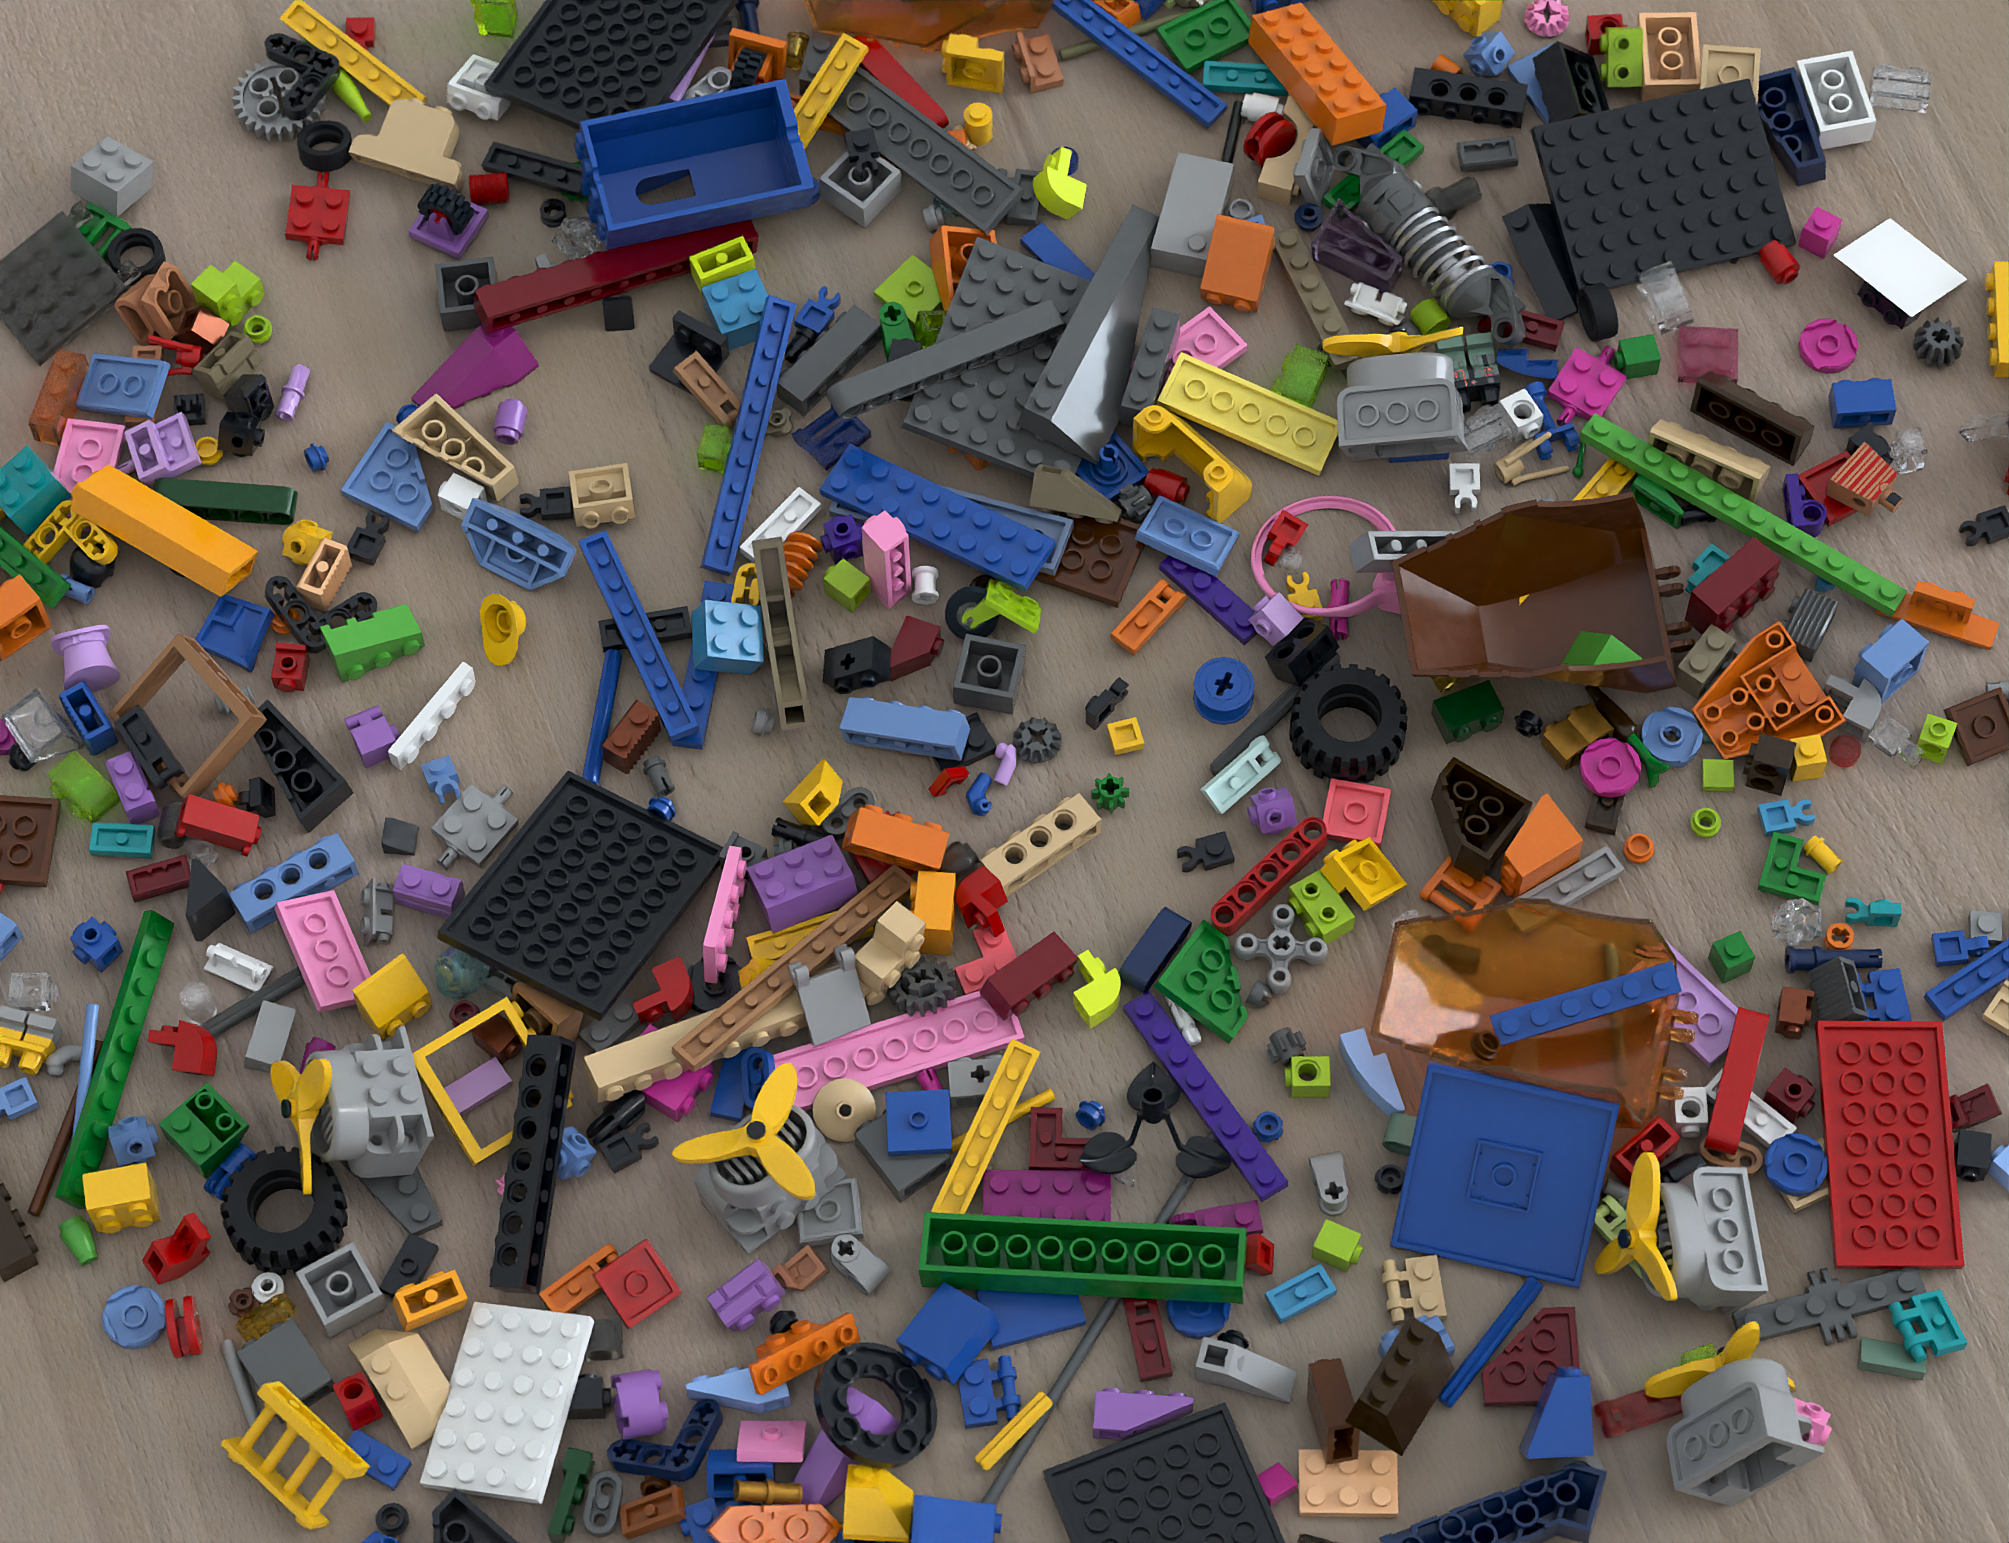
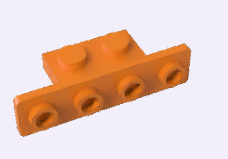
M1918 580L1913 594H1906L1892 617L1875 609L1876 614L1897 621L1903 619L1910 625L1987 650L1992 648L1999 627L1998 622L1971 613L1976 599L1969 597L1963 592H1952L1940 588L1934 583Z
M845 1313L824 1325L811 1323L809 1320H800L790 1326V1330L767 1337L765 1343L755 1348L758 1360L748 1366L756 1394L763 1395L830 1359L842 1348L859 1343L860 1337L853 1314Z

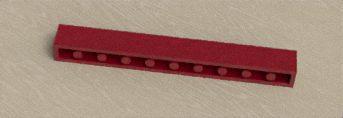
M745 220L609 249L603 252H593L583 258L566 260L556 266L540 268L535 272L522 276H513L506 281L496 284L483 285L474 291V309L486 334L592 303L602 298H608L691 273L690 256L741 236L744 237L751 253H756L759 235L751 220Z

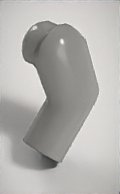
M64 1045L49 1055L45 1063L48 1065L47 1072L50 1075H61L65 1070V1063L68 1061H80L82 1045Z
M1608 1178L1602 1188V1193L1611 1195L1626 1211L1630 1188Z

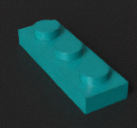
M1204 62L1203 86L1209 91L1253 94L1255 92L1264 95L1288 96V91L1266 64Z

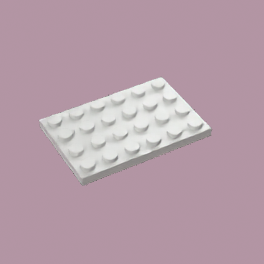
M474 1302L449 1383L451 1388L447 1403L437 1423L420 1484L424 1488L452 1491L456 1488L465 1494L542 1504L594 1320L590 1316Z

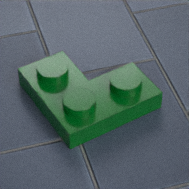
M1774 831L1757 890L1818 907L1827 875L1797 867L1804 840Z

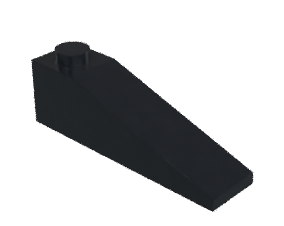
M1551 203L1527 204L1502 216L1511 240L1547 317L1562 321L1578 313L1577 295Z

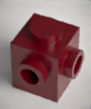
M1785 1067L1766 1090L1763 1101L1794 1124L1800 1116L1806 1118L1814 1108L1816 1103L1812 1100L1816 1089L1813 1088L1807 1078L1801 1075L1797 1076Z

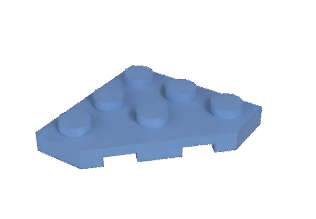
M386 422L340 491L343 497L419 532L433 511L416 446L393 434L392 429L396 426Z

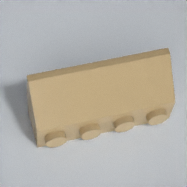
M1661 419L1650 430L1648 444L1755 504L1767 481L1770 466L1766 465L1762 460L1738 453L1730 446H1722L1711 441L1705 435L1692 433L1674 422H1667Z

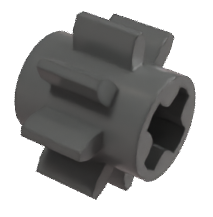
M1131 483L1119 490L1120 494L1118 497L1120 499L1116 501V505L1122 509L1121 515L1127 520L1135 517L1138 522L1148 515L1149 510H1151L1149 506L1153 504L1148 490L1142 485L1133 487Z
M1286 1027L1274 1032L1269 1037L1271 1043L1267 1045L1269 1048L1267 1052L1273 1063L1280 1060L1282 1065L1287 1067L1291 1065V1056H1304L1302 1051L1306 1050L1305 1045L1307 1043L1301 1031L1293 1034L1291 1029Z

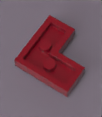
M1031 1107L1029 1170H1090L1081 1164L1079 1158L1083 1153L1085 1145L1091 1138H1062V1108Z

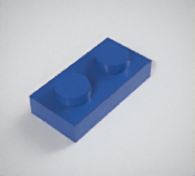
M359 1429L354 1431L346 1443L370 1465L365 1475L392 1491L396 1489L412 1465L411 1460Z

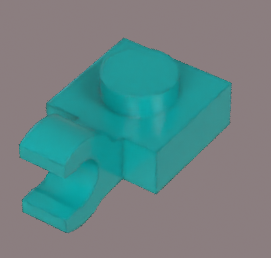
M1711 543L1693 562L1692 569L1696 572L1687 580L1689 585H1687L1685 591L1691 594L1692 590L1725 563L1730 556Z
M1850 897L1846 899L1844 904L1845 907H1852L1857 911L1855 914L1847 913L1845 922L1849 924L1866 922V926L1897 927L1902 915L1901 903H1893L1888 899H1879L1870 902L1869 905H1865L1860 899Z

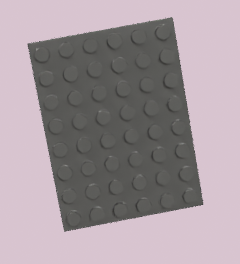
M977 237L935 344L1048 300L1054 302L1068 325L1091 281ZM1062 334L916 392L902 428L1031 479L1034 477V471L1038 464L1069 469L1076 474L1082 457L1017 425L1023 408Z

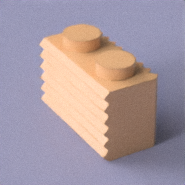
M322 538L296 586L297 591L310 607L324 612L329 611L328 607L334 601L333 597L337 596L338 587L342 586L341 582L345 581L344 577L347 576V572L350 571L349 568L352 567L347 546L327 538Z

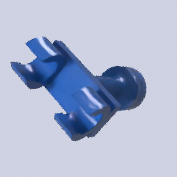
M1533 382L1525 386L1524 388L1543 414L1542 426L1545 431L1535 434L1533 441L1547 432L1551 433L1550 438L1536 447L1540 460L1552 458L1551 453H1553V449L1550 443L1563 439L1564 445L1569 452L1579 449L1578 444L1581 443L1577 432L1574 430L1573 423L1556 427L1544 401L1547 391L1543 383Z

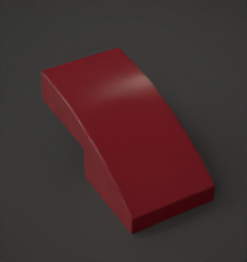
M1988 1083L1959 1097L1956 1094L1949 1097L1952 1133L1959 1132L1960 1129L1973 1127L2003 1114Z

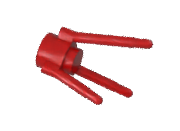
M148 335L147 337L148 344L162 346V348L177 351L176 364H181L182 368L169 369L167 376L179 374L192 375L193 368L203 360V346L183 344L153 335Z

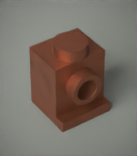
M1783 986L1778 1001L1775 1033H1780L1791 1039L1801 1037L1803 1026L1809 1027L1812 1010L1810 1006L1814 998V991Z

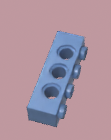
M338 833L319 839L314 846L305 851L292 854L284 863L265 869L257 878L238 884L228 894L249 933L253 934L278 920L274 910L277 902L330 891L355 877L359 872L355 860ZM318 863L326 864L321 869H313ZM289 879H299L295 884H286ZM265 893L272 894L268 899H259Z

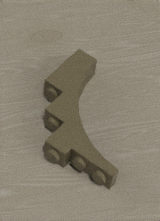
M782 536L752 541L759 597L781 731L812 727Z

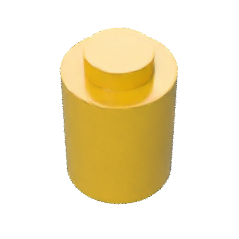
M984 103L970 104L964 111V129L971 144L976 146L985 145L993 136L992 110Z

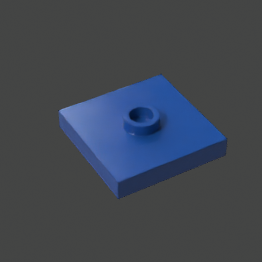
M949 1089L886 1092L888 1156L952 1153Z

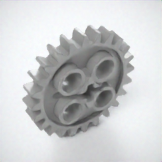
M265 58V66L261 67L258 63H254V72L246 69V78L238 77L239 86L233 88L235 96L232 97L235 115L238 116L240 124H245L247 132L255 130L256 137L258 138L263 133H266L267 140L269 141L273 135H277L279 141H282L284 134H288L291 139H294V131L300 133L305 125L313 123L312 119L320 120L319 111L325 110L324 101L326 100V95L323 96L305 119L294 121L287 117L284 118L281 114L271 80H276L283 101L303 74L279 63H270L268 58ZM314 83L305 86V89L309 91L319 88V85Z

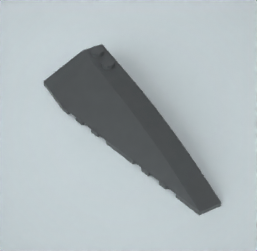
M1134 204L1079 302L1027 400L1017 423L1018 426L1096 465L1100 459V448L1103 447L1105 449L1104 445L1109 442L1121 418V403L1128 383L1152 257L1151 246L1159 220L1158 216Z

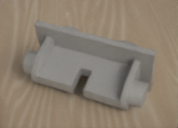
M372 877L366 888H362L360 894V905L364 906V916H362L360 921V934H364V946H367L372 939H377L379 944H387L393 936L392 916L381 914V911L391 913L393 890L390 888V884L385 882L378 883L376 886V877Z

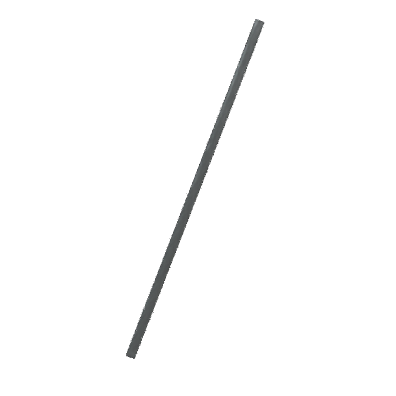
M1209 1132L1207 1138H1210L1217 1142L1212 1133ZM1183 1174L1153 1224L1169 1223L1170 1217L1174 1215L1196 1178ZM1107 1297L1047 1396L1052 1401V1406L1020 1438L981 1503L996 1504L1120 1303L1121 1297Z

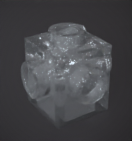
M585 216L565 218L552 239V242L570 259L589 256L591 253L597 252L600 247L595 223L591 224L589 218Z
M1803 898L1787 900L1785 904L1773 907L1772 936L1784 942L1787 946L1793 947L1802 946L1804 942L1822 937L1821 908Z

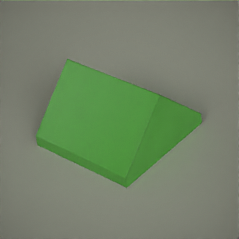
M1580 631L1560 665L1612 664L1642 660V658L1611 634Z

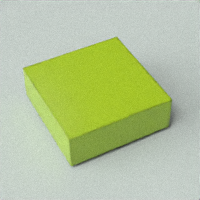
M1703 759L1701 763L1702 791L1733 792V760Z

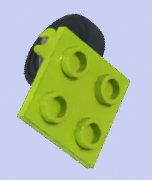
M990 579L985 589L968 586L957 590L946 604L945 620L950 631L965 640L966 634L980 637L989 636L998 624L999 614L1036 634L1042 609L1032 598L1027 596L1021 597L1013 592L1012 587L1003 581L996 582Z

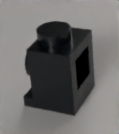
M1869 422L1849 438L1846 450L1851 456L1865 442L1889 465L1892 463L1893 458L1889 455L1891 448L1882 436L1873 432L1875 425L1872 422Z

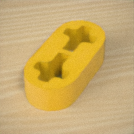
M754 563L744 564L738 569L731 603L743 604L745 596H749L750 605L760 606ZM750 574H754L755 578L752 580L751 587H747L746 578Z

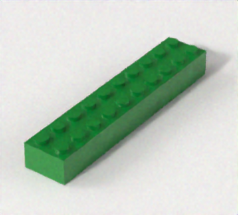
M925 1212L918 1271L921 1287L939 1288L943 1282H946L956 1289L1243 1304L1247 1236L1246 1228Z

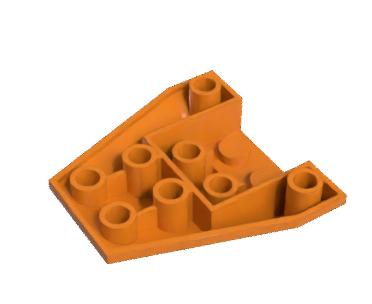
M1780 621L1753 636L1692 708V712L1725 760L1748 755L1751 743H1758L1760 733L1788 741L1793 738L1818 734L1822 737L1846 722V719L1830 695H1825L1797 653L1796 644Z

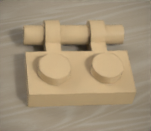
M1437 1255L1406 1258L1404 1261L1405 1271L1401 1272L1397 1271L1395 1260L1389 1259L1382 1262L1384 1273L1381 1275L1382 1282L1387 1287L1389 1299L1386 1301L1387 1312L1391 1313L1393 1324L1404 1323V1312L1411 1311L1414 1318L1423 1315L1431 1318L1437 1315L1440 1320H1446L1447 1312ZM1408 1284L1410 1298H1401L1399 1285Z

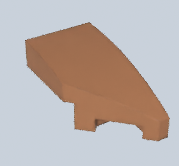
M806 1245L784 1265L779 1263L771 1270L782 1288L803 1291L830 1271L810 1245Z

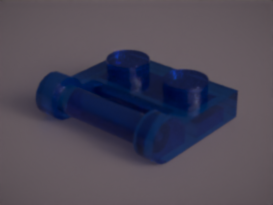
M830 405L831 408L804 429L799 428L792 433L795 442L804 448L826 471L838 462L849 444L859 447L871 438L870 429L855 416L847 420H840L813 441L811 437L839 418L832 405Z

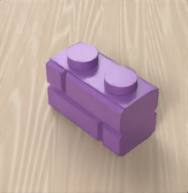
M126 752L105 762L130 824H141L158 817L160 813L133 752Z
M403 864L394 884L393 894L398 905L449 918L464 899L465 890L460 879L453 877L445 878V875Z
M756 1259L707 1296V1299L727 1328L736 1332L737 1330L744 1331L750 1328L756 1321L754 1317L763 1310L769 1312L775 1309L781 1303L780 1298L786 1292L768 1266L760 1259Z

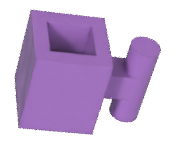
M378 705L344 719L366 768L390 758L388 750L400 735L394 724L388 725Z

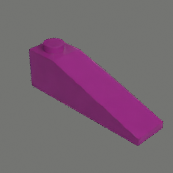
M481 324L463 341L411 399L417 406H421L437 393L451 408L457 409L478 396L484 398L491 395V391L506 385L508 388L518 384L539 365L513 327L486 334Z

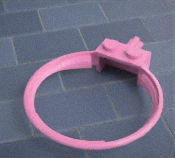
M1318 496L1303 499L1276 512L1260 528L1251 550L1252 572L1257 584L1268 597L1271 598L1277 594L1265 578L1262 568V554L1265 544L1269 539L1267 535L1282 510L1287 511L1293 516L1317 509L1347 510L1364 517L1378 531L1396 530L1380 511L1362 501L1342 496ZM1377 573L1372 585V589L1375 590L1362 599L1344 606L1310 608L1289 602L1299 613L1324 617L1355 616L1367 612L1377 605L1381 610L1401 614L1394 573Z

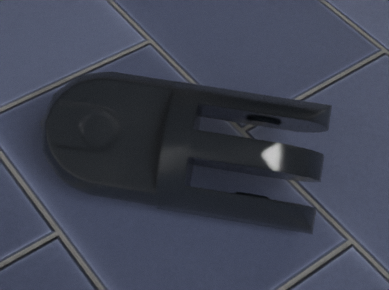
M635 1089L624 1093L620 1098L606 1105L603 1108L604 1113L587 1128V1138L594 1137L592 1143L598 1146V1143L619 1131L627 1130L646 1111L645 1096L642 1091Z

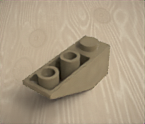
M1038 464L1034 471L1029 506L1037 507L1038 511L1053 513L1054 510L1066 512V515L1072 518L1089 516L1095 517V520L1100 523L1110 524L1113 521L1118 522L1122 509L1069 469Z

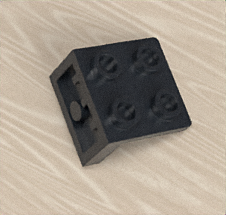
M678 310L672 318L674 334L650 364L649 371L693 395L673 373L674 367L697 351L709 366L717 372L730 355L728 337Z

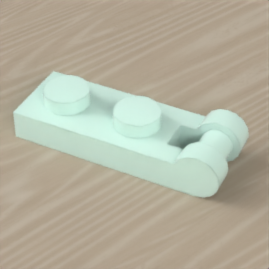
M1264 735L1255 738L1245 751L1200 789L1217 813L1223 814L1280 764L1281 758L1268 747L1270 743ZM1258 755L1262 758L1260 764L1255 760Z

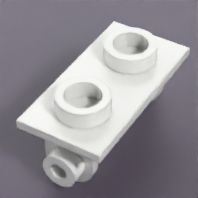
M1362 282L1359 284L1353 283L1350 294L1354 295V297L1351 296L1344 303V305L1351 307L1352 312L1364 316L1368 314L1376 316L1379 322L1389 326L1399 325L1405 320V316L1400 315V313L1405 314L1408 303L1404 302V298L1384 292L1381 301L1376 300L1379 289Z
M218 943L216 946L210 945L206 951V956L210 958L204 970L254 992L263 987L274 968L267 963L221 943Z

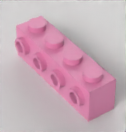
M885 510L878 516H871L861 528L865 575L871 580V591L890 609L912 593L909 536L903 523L897 517L892 518Z

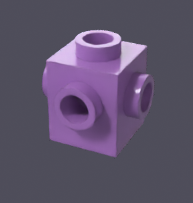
M1286 787L1280 789L1265 788L1260 790L1258 794L1250 796L1252 806L1247 808L1251 825H1256L1262 834L1274 835L1281 833L1284 828L1297 826L1293 798Z

